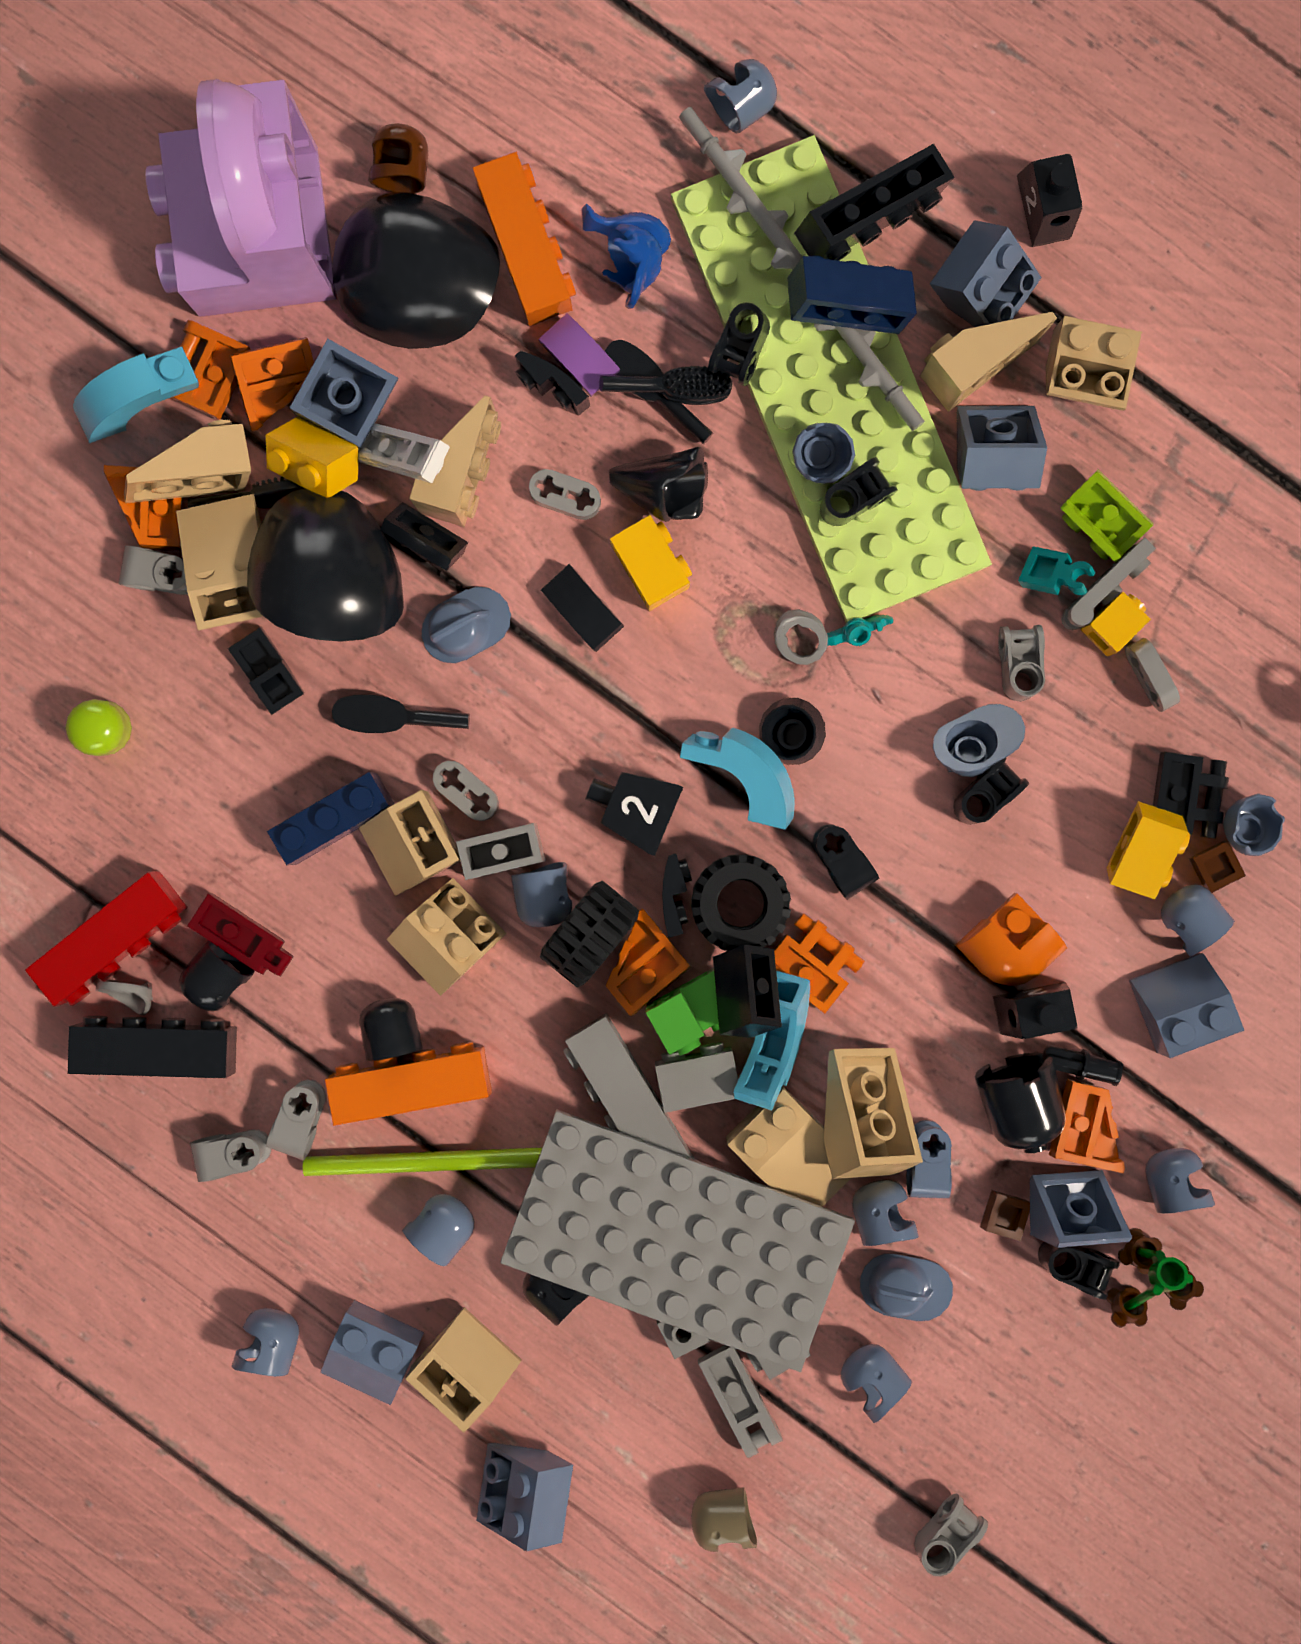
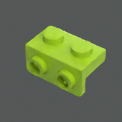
M1099 469L1060 507L1065 512L1062 516L1065 523L1076 533L1083 530L1093 540L1089 544L1091 548L1102 559L1107 560L1110 557L1116 563L1154 525Z

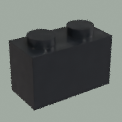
M744 944L714 956L713 965L720 1035L751 1038L781 1028L774 949Z

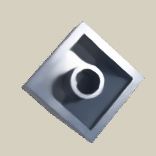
M327 338L290 409L296 417L298 416L361 448L395 387L398 377Z
M957 406V470L962 489L982 491L987 488H1009L1020 491L1026 488H1040L1047 444L1035 406Z
M1199 953L1129 980L1156 1053L1173 1058L1244 1031L1231 993L1204 953Z
M354 1300L345 1313L320 1373L391 1405L424 1332Z

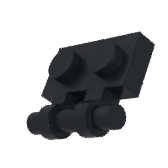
M1161 752L1153 806L1183 816L1190 835H1193L1194 821H1201L1200 837L1216 839L1218 824H1223L1224 812L1220 811L1223 789H1228L1229 777H1225L1227 761L1211 760L1209 774L1201 773L1204 757ZM1199 786L1207 787L1204 809L1196 808Z

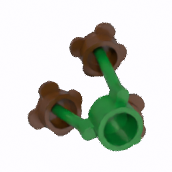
M1138 1228L1129 1230L1132 1239L1130 1242H1126L1123 1249L1119 1250L1118 1259L1124 1265L1131 1264L1137 1267L1139 1273L1143 1275L1148 1274L1152 1285L1142 1293L1135 1287L1126 1288L1122 1291L1111 1288L1107 1291L1108 1296L1106 1300L1111 1304L1113 1313L1111 1321L1119 1328L1126 1326V1324H1135L1138 1327L1145 1325L1148 1320L1146 1314L1148 1309L1147 1301L1154 1296L1160 1295L1162 1292L1170 1299V1306L1175 1310L1185 1309L1190 1299L1200 1297L1204 1292L1203 1284L1200 1281H1196L1185 1263L1174 1257L1166 1258L1162 1251V1243L1158 1238H1149L1143 1235L1142 1230Z

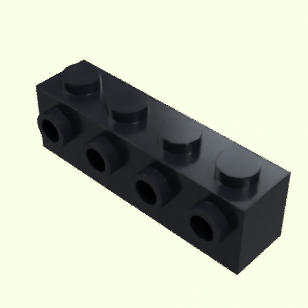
M932 144L810 211L794 234L808 256H821L824 259L840 261L851 252L852 249L850 247L860 242L862 247L876 240L882 234L881 230L890 225L894 230L911 219L913 216L912 212L919 208L924 213L935 207L943 199L941 193L955 177L935 144Z
M107 1016L83 1017V1022L69 1026L67 1074L227 1078L236 1073L237 1026H225V1020L203 1019L200 1025H186V1019L163 1018L161 1019V1024H147L146 1017L122 1018V1023H108Z

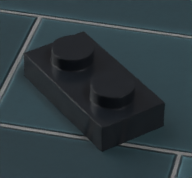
M404 502L384 519L380 529L399 544L407 546L425 557L430 563L446 571L464 554L468 545L466 540Z

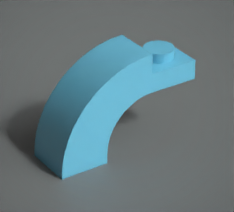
M183 347L147 359L143 353L111 367L91 380L76 396L73 409L88 442L92 443L126 431L128 421L139 411L162 400L199 388V383Z
M731 728L723 736L722 740H719L717 734L699 731L689 736L682 743L680 758L723 768L740 780L749 799L748 821L781 829L788 827L794 818L795 810L792 783L781 760L760 739L745 731Z
M776 971L782 1027L755 1036L751 1052L734 1089V1098L736 1100L771 1111L782 1085L787 1086L805 1029L810 998V980Z

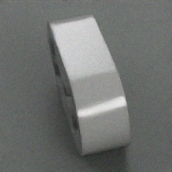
M549 469L536 472L530 479L529 490L531 497L541 507L580 520L591 519L600 510L601 498L599 491L594 485L586 481ZM547 479L553 480V487L563 492L562 496L549 493L547 498H543L537 485L545 484ZM583 492H588L590 500L594 504L593 506L586 505L583 511L578 510L577 502L567 498L569 494L581 497Z
M1142 638L1125 648L1127 659L1152 705L1159 712H1163L1180 702V695L1177 687L1152 643L1148 639Z
M446 761L436 767L433 773L434 786L468 817L474 820L485 821L491 819L496 814L499 808L498 796L464 765L456 761ZM455 769H458L460 773L457 778L466 787L463 791H460L453 785L445 788L443 783L446 779L442 773L445 770L453 772ZM470 790L480 797L484 796L485 793L488 794L490 798L487 804L491 808L487 813L483 810L474 813L472 809L475 803L466 796Z

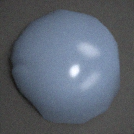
M833 423L809 425L797 436L792 451L795 468L806 479L816 483H833L838 481L850 471L855 458L853 439L841 426Z
M1262 794L1251 795L1237 800L1226 811L1223 821L1224 833L1231 846L1239 853L1247 856H1260L1273 851L1282 839V824L1285 818L1274 807L1276 800L1273 797Z

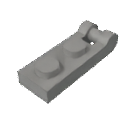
M1146 537L1127 550L1117 563L1115 562L1087 589L1086 595H1080L1063 612L1061 621L1065 628L1077 630L1089 624L1094 617V607L1100 602L1104 606L1109 604L1123 590L1119 584L1128 575L1134 579L1151 564L1147 557L1156 548Z
M724 1345L698 1359V1364L747 1458L759 1453L758 1448L768 1443H771L773 1446L783 1441L781 1433L737 1349ZM759 1421L762 1428L750 1434L747 1427Z

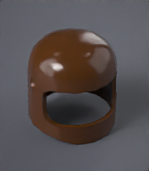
M394 123L381 127L375 134L372 142L373 166L369 170L368 181L382 190L393 193L407 192L416 194L423 191L426 186L429 155L426 138L419 130L406 124Z

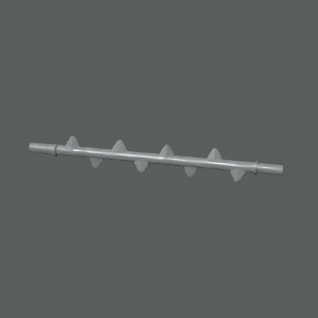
M688 107L680 114V120L700 145L702 154H706L734 191L727 205L728 212L730 214L749 212L777 249L771 261L772 267L774 269L793 270L802 258V255L782 230L788 218L787 212L785 210H767L739 172L746 157L745 151L743 149L723 151L718 144L719 139L716 136H712L692 107ZM814 324L817 331L836 329L864 366L858 381L862 387L879 386L886 396L885 400L891 402L911 431L916 430L925 422L902 390L904 388L902 385L898 386L871 350L870 345L876 334L875 331Z

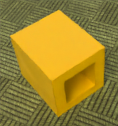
M1121 592L1109 604L1103 606L1094 615L1092 621L1080 630L1108 657L1118 653L1151 619L1144 613L1146 607L1137 597L1132 594L1127 596L1124 592Z

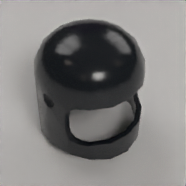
M207 941L182 971L179 978V986L183 995L195 1006L206 1011H219L229 1004V996L241 984L247 983L255 970L212 942ZM222 960L230 962L239 972L232 969Z
M401 998L378 1000L365 1007L360 1014L359 1025L366 1061L399 1057L423 1048L415 1011L408 1001Z
M529 1273L526 1274L523 1280L522 1289L525 1298L555 1326L559 1325L576 1306L589 1297V1295Z

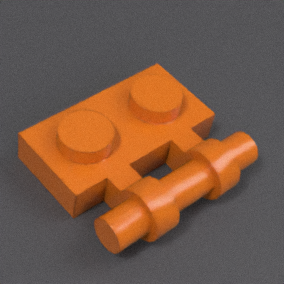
M803 913L794 925L804 932L805 936L799 943L787 934L774 949L776 971L810 980L809 1002L825 1014L849 984L837 974L842 966L845 965L856 973L865 961L854 953L855 948L848 942L841 943L827 932V926L820 920L813 921ZM816 943L833 955L827 965L809 952Z

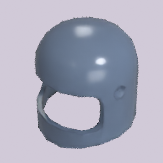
M755 59L741 60L735 64V86L729 85L720 77L714 78L704 85V92L716 113L734 133L742 132L771 111L777 99V87L772 74L764 64ZM716 89H718L719 91H721V92L724 93L725 95H724V96L718 95Z
M557 862L530 872L511 875L517 914L526 925L531 927L557 925L563 922L571 913L572 900H570L567 891L566 878L568 869L565 862Z
M1196 884L1185 886L1174 892L1165 901L1161 909L1162 922L1167 929L1174 930L1184 941L1182 947L1190 957L1219 940L1230 930L1235 922L1207 888Z
M1166 1149L1154 1154L1148 1160L1145 1168L1146 1179L1158 1213H1177L1213 1207L1215 1205L1212 1192L1209 1189L1195 1188L1189 1180L1188 1176L1203 1167L1201 1159L1190 1149Z
M878 1180L870 1182L859 1188L853 1196V1212L864 1246L913 1240L919 1237L915 1221L904 1220L900 1216L897 1204L905 1201L908 1196L905 1189L896 1181Z
M439 1194L430 1198L425 1203V1207L420 1215L413 1222H409L402 1231L421 1254L432 1262L444 1267L450 1263L472 1236L474 1218L470 1210L460 1200L451 1195Z
M263 1308L255 1310L248 1316L243 1326L245 1332L255 1336L254 1342L250 1347L236 1351L232 1368L241 1372L266 1376L288 1375L300 1331L297 1321L290 1314L278 1309ZM247 1358H257L255 1361L245 1360Z
M877 1344L865 1345L854 1351L846 1359L841 1370V1380L848 1392L860 1387L866 1392L867 1401L863 1411L873 1423L881 1420L907 1393L912 1384V1380L889 1352ZM881 1397H882L881 1404L878 1405L877 1407H875L876 1404H877V1402H878V1401L881 1399Z

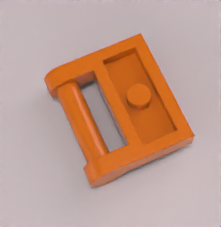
M187 320L183 329L186 334L180 347H183L189 363H191L200 341L207 342L194 371L199 388L169 399L178 401L220 420L237 385L230 355L251 349L249 346L197 322Z

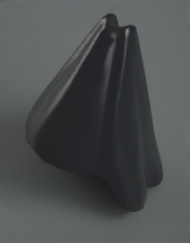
M695 447L681 452L613 467L609 470L610 484L661 521L696 519L703 511V496L708 486V464L704 462V450L701 447Z

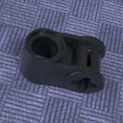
M746 302L737 305L732 310L721 338L711 354L708 364L710 372H723L737 378L738 383L743 386L749 383L770 330L769 319L759 307ZM749 315H757V328L751 333H742L741 323L743 319ZM728 359H731V360H734V361H736V362H738V363H740V364L737 365V364H734V363H732V362H730V361H727V360H728Z
M877 457L868 460L826 492L820 504V514L827 524L832 526L845 525L865 511L880 505L898 491L895 485L889 484L879 469L880 461ZM833 497L844 498L849 505V511L845 513L835 511L831 506L830 499Z
M1007 758L994 763L982 775L977 776L957 796L953 805L954 814L962 823L971 825L988 821L1029 785L1026 778L1020 779L1005 763ZM971 796L979 798L982 802V813L978 817L972 816L967 810V801Z
M824 825L815 832L813 836L814 850L846 900L880 879L868 858L859 850L845 829L835 825ZM827 834L835 837L840 836L841 839L836 843L839 848L836 852L831 849L824 850L823 846L827 844V839L825 838Z
M1043 1242L1038 1251L1039 1262L1055 1279L1074 1286L1091 1296L1106 1300L1108 1293L1105 1290L1113 1270L1118 1269L1120 1266L1118 1260L1100 1251L1082 1246L1057 1248ZM1067 1252L1066 1262L1061 1266L1054 1267L1055 1257L1059 1253Z

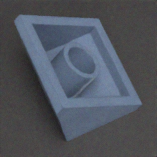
M1103 1170L1031 1176V1236L1057 1248L1130 1242L1132 1239V1235Z

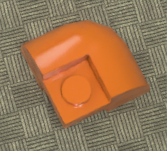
M1018 893L1011 895L987 919H982L955 945L981 974L994 983L1007 986L1021 985L1029 982L1043 972L1067 949L1065 942L1049 923L1044 922Z

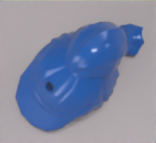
M585 204L581 208L583 230L596 231L608 236V251L618 271L614 273L606 269L603 270L602 274L622 286L628 292L625 307L632 309L641 293L655 282L661 271L662 255L668 250L671 242L669 229L660 219L650 214L631 212L617 217H603L595 213L591 206Z

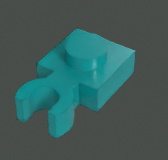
M1033 546L1018 581L1023 588L1054 595L1059 594L1062 585L1068 586L1073 594L1086 595L1088 590L1081 582H1076V579L1081 575L1094 576L1095 571L1089 563L1084 561L1071 564L1073 560L1068 553Z

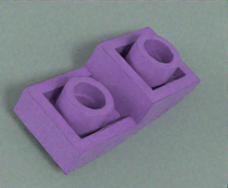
M568 313L538 339L560 366L571 374L590 397L600 390L599 379L601 375L615 376L620 371V368Z

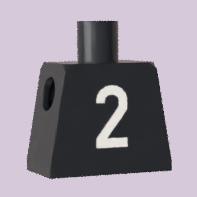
M1063 154L1033 161L1017 175L1032 247L1069 240L1072 237L1082 211V200L1071 154ZM1053 219H1058L1057 223H1051Z
M621 772L616 786L594 778L585 800L606 808L601 824L648 854L655 856L683 787L677 784Z
M1066 982L993 996L1001 1035L1028 1039L1078 1028L1070 988ZM1012 1011H1013L1014 1014H1015L1016 1023H1014V1021H1013Z

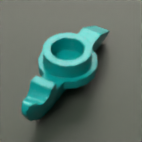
M876 615L865 619L853 618L844 627L827 633V646L837 645L845 641L854 646H862L869 641L871 631H882L884 626L893 623V617L889 615Z

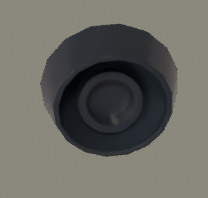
M783 698L773 703L764 712L759 725L760 740L778 756L783 764L800 765L813 759L821 750L826 737L825 722L820 711L810 702L800 698Z

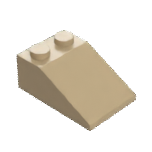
M1053 312L964 329L955 337L948 333L930 348L932 352L924 359L926 366L920 377L949 412L1037 344L1057 317Z
M230 420L212 421L207 424L208 427L200 428L127 474L124 490L125 503L244 491L251 473V466L243 424L232 425Z
M895 1048L833 1049L829 1051L824 1144L832 1179L895 1175L923 1162Z
M782 1085L772 1111L756 1106L726 1136L727 1145L768 1186L814 1204L824 1206L851 1179H832L824 1144V1126L784 1085Z

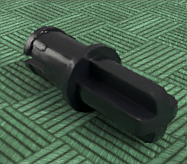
M1047 1045L1042 1054L1044 1061L1049 1057L1053 1058L1056 1070L1074 1074L1078 1080H1083L1086 1077L1117 1086L1122 1077L1123 1063L1121 1061L1093 1056L1085 1049L1077 1052L1054 1045Z

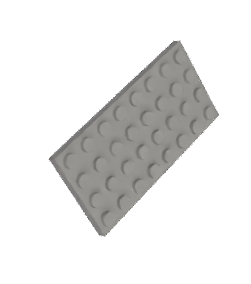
M556 1109L500 1263L801 1372L855 1220L853 1217Z

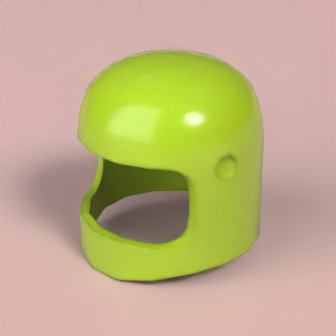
M93 699L83 701L72 709L67 717L65 729L68 740L77 750L87 755L106 756L115 754L125 747L130 739L132 726L128 714L121 706L111 701Z

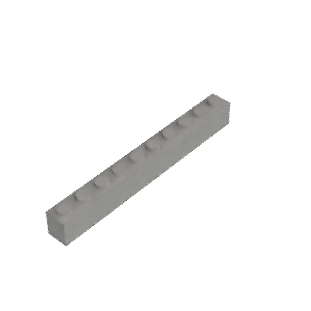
M607 1013L567 1036L565 1042L568 1047L563 1049L572 1067L575 1070L581 1067L588 1081L584 1082V1086L594 1103L600 1100L609 1113L604 1116V1119L610 1129L695 1160L668 1113H664L662 1103ZM746 1353L755 1370L759 1372L763 1369L769 1380L790 1369Z

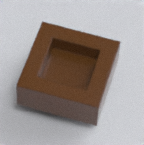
M1222 841L1189 858L1202 886L1211 893L1246 876L1229 841Z
M991 1190L980 1227L987 1232L1021 1241L1030 1213V1202Z

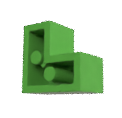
M714 967L646 1005V1014L669 1055L678 1051L680 1056L687 1054L701 1045L699 1040L704 1036V1030L709 1027L712 1028L713 1032L719 1030Z

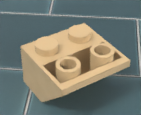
M1064 316L1054 328L1046 363V394L1124 411L1128 402L1142 332Z
M420 790L390 806L359 827L395 896L461 862L457 844L431 795L426 790Z
M452 878L408 915L386 940L441 996L507 933Z
M464 1307L415 1360L405 1380L465 1433L492 1403L522 1359Z

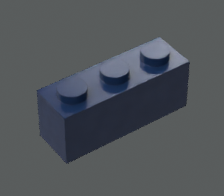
M802 256L787 277L792 321L900 334L917 314L912 271L900 270L892 266L865 265L857 261L824 259L821 256Z
M368 772L271 828L267 833L286 866L297 865L356 831L360 826L395 803L378 774Z

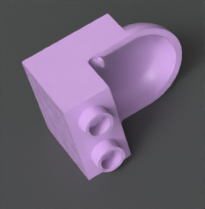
M219 79L201 81L196 98L198 129L158 133L162 164L146 167V185L152 208L157 216H169L172 242L157 244L155 248L157 271L164 291L166 293L178 292L199 317L337 300L333 285L332 259L318 147L285 80L245 85L222 82Z

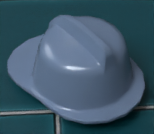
M485 587L467 589L445 600L427 614L422 624V639L425 648L434 658L446 663H458L486 650L500 641L510 627L511 613L508 603L500 593Z
M988 704L976 708L940 727L934 736L933 750L936 758L947 768L948 772H954L964 777L980 776L994 763L1008 757L1019 749L1025 738L1026 727L1022 716L1013 708L1002 704Z
M882 1254L873 1258L864 1267L860 1277V1291L865 1302L874 1311L890 1317L913 1321H929L940 1316L948 1308L953 1296V1284L948 1272L939 1264L926 1259L899 1254Z

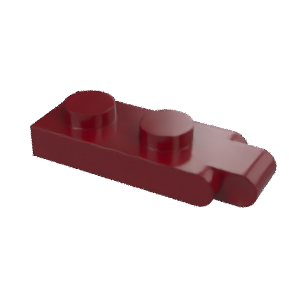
M213 893L207 894L187 927L264 975L266 970H269L281 977L294 957L282 948L285 943L282 938Z

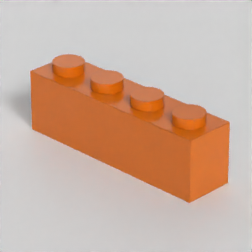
M516 151L472 167L476 183L529 326L572 311L570 297L575 296L576 291L569 272L562 274L557 263L558 260L563 259L556 237L548 238L544 224L549 223V218L542 199L535 201L530 188L536 187V183L529 163L521 165Z
M465 1042L450 1046L451 1052L436 1055L435 1049H427L411 1053V1060L397 1062V1057L375 1060L373 1061V1067L359 1069L358 1063L335 1067L336 1073L331 1074L325 1079L333 1126L488 1098L492 1093L484 1046L474 1048L473 1042Z

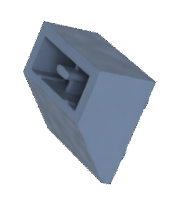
M974 220L930 282V285L949 310L972 326L978 327L1013 320L1042 277L1008 227Z
M488 1443L476 1521L526 1552L562 1543L573 1464L547 1450Z

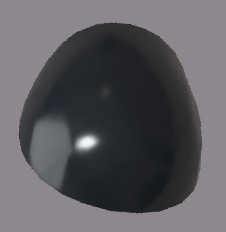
M407 192L377 195L358 206L346 220L336 240L332 262L333 285L340 306L351 321L364 333L377 341L407 349L431 348L445 345L462 338L470 332L482 318L492 299L500 268L498 247L493 238L481 226L444 203L430 197Z
M306 488L292 491L278 500L267 512L258 528L247 568L249 595L261 615L275 626L297 636L338 642L363 640L378 636L396 625L404 608L401 572L389 541L363 503L344 491L326 498Z

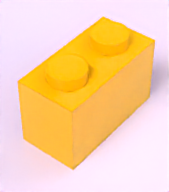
M298 416L266 434L267 469L307 490L329 498L358 481V446Z
M651 515L610 538L611 547L649 612L689 589L690 582L688 577L692 576V572L683 556L679 555L675 558L668 546L673 540L664 523L660 521L656 524Z
M1138 801L1106 867L1110 884L1156 899L1161 887L1166 888L1170 883L1173 875L1172 864L1177 854L1182 855L1189 843L1190 833L1187 830L1183 816Z

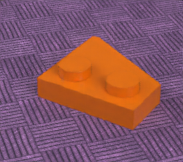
M307 337L230 355L251 431L261 428L267 419L279 409L284 408L299 392L314 364Z
M104 465L105 477L139 547L180 550V535L176 511L181 510L182 498L125 503L126 475L138 467Z
M641 909L629 938L622 947L619 954L620 958L610 974L606 987L628 1015L632 1017L689 970L691 966L644 909Z
M1067 1079L1062 1097L1066 1122L1062 1133L1051 1142L1049 1155L1056 1159L1124 1174V1161L1119 1159L1115 1140L1119 1136L1116 1123L1111 1116L1113 1106L1109 1090L1100 1086Z

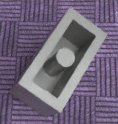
M537 823L456 841L465 880L546 861Z
M722 1042L710 1043L700 1046V1053L680 1056L678 1051L670 1055L666 1052L661 1054L662 1060L655 1061L664 1113L735 1099L734 1089L738 1082V1076L731 1046L724 1048Z

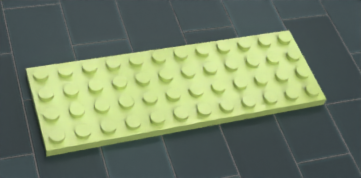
M815 135L744 163L739 171L768 211L785 210L787 212L788 218L782 230L802 256L808 255L795 236V231L810 211L839 196ZM721 174L671 193V201L723 327L725 328L732 310L737 305L746 302L759 307L769 319V334L760 352L753 376L747 385L845 623L853 618H866L990 567L992 565L898 335L875 331L876 334L870 348L898 386L902 385L904 388L902 390L924 419L925 422L914 431H911L891 402L885 400L886 396L879 386L862 387L858 381L864 366L836 329L817 331L814 327L815 323L791 320L787 277L792 272V269H774L772 267L771 261L777 249L749 212L735 214L728 212L727 205L734 191ZM859 243L850 247L852 249L851 252L840 260L844 262L857 261L860 264L868 265ZM749 315L745 317L741 323V332L744 334L753 332L758 326V316ZM815 423L837 424L853 439L855 458L850 471L838 481L833 483H816L806 479L795 468L792 451L796 438L809 425ZM877 457L880 461L879 469L889 484L895 485L898 491L880 505L865 511L845 525L832 526L827 524L820 514V504L826 492L868 460ZM833 497L830 499L831 506L835 511L839 513L849 511V505L844 498Z

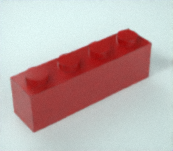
M160 871L147 872L27 967L25 971L53 1007L66 1003L73 1006L90 994V990L87 987L98 978L101 982H104L121 969L118 963L128 955L134 958L145 951L152 944L149 938L160 930L164 934L182 921L179 914L186 910L188 906Z

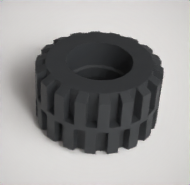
M735 854L718 859L703 870L694 885L691 907L695 923L711 944L724 951H729L744 944L758 947L770 946L776 941L775 938L779 933H783L786 928V920L790 918L791 909H789L791 896L786 887L787 883L774 866L758 857ZM736 880L749 881L756 885L762 893L764 900L763 911L760 917L748 926L737 927L730 925L719 914L717 907L719 893L730 882Z
M603 880L595 883L543 946L540 958L574 986H582L592 977L638 919L639 910Z

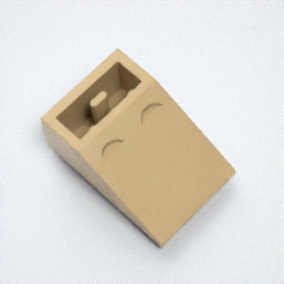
M484 396L441 439L450 448L444 458L443 467L435 476L433 483L415 479L409 499L423 515L465 527L467 517L474 518L479 502V496L474 495L479 480L485 481L490 466V459L486 458L490 443H497L501 430V421H497L498 412L495 411L491 397Z
M254 494L177 510L187 593L198 631L263 617L254 606L247 585V568L251 548L258 528L261 525Z

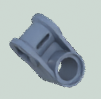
M931 1120L920 1121L914 1127L923 1162L907 1169L906 1187L908 1197L949 1198L952 1188L950 1168L951 1139L936 1122ZM934 1134L938 1140L931 1142L930 1148H926L923 1142L929 1141L931 1135Z

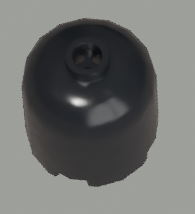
M1024 1053L1006 1057L1007 1065L994 1070L991 1069L990 1064L983 1066L976 1072L975 1080L995 1138L1004 1146L1024 1150L1025 1153H1037L1045 1150L1047 1144L1062 1133L1066 1122L1065 1109L1053 1058L1049 1057L1044 1061L1042 1053Z

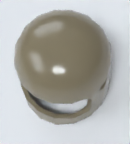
M744 1487L704 1492L697 1497L692 1507L691 1522L693 1534L699 1546L710 1552H718V1546L725 1543H739L743 1549L757 1548V1537L750 1517Z

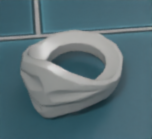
M800 609L788 610L781 615L776 623L774 631L775 645L785 658L796 664L808 665L821 659L827 649L828 635L822 622L815 615ZM797 624L810 628L818 636V648L810 655H797L788 646V638L786 636L788 630Z
M98 982L95 989L117 999L140 1015L147 1014L151 1008L153 996L152 983L150 982L142 985Z

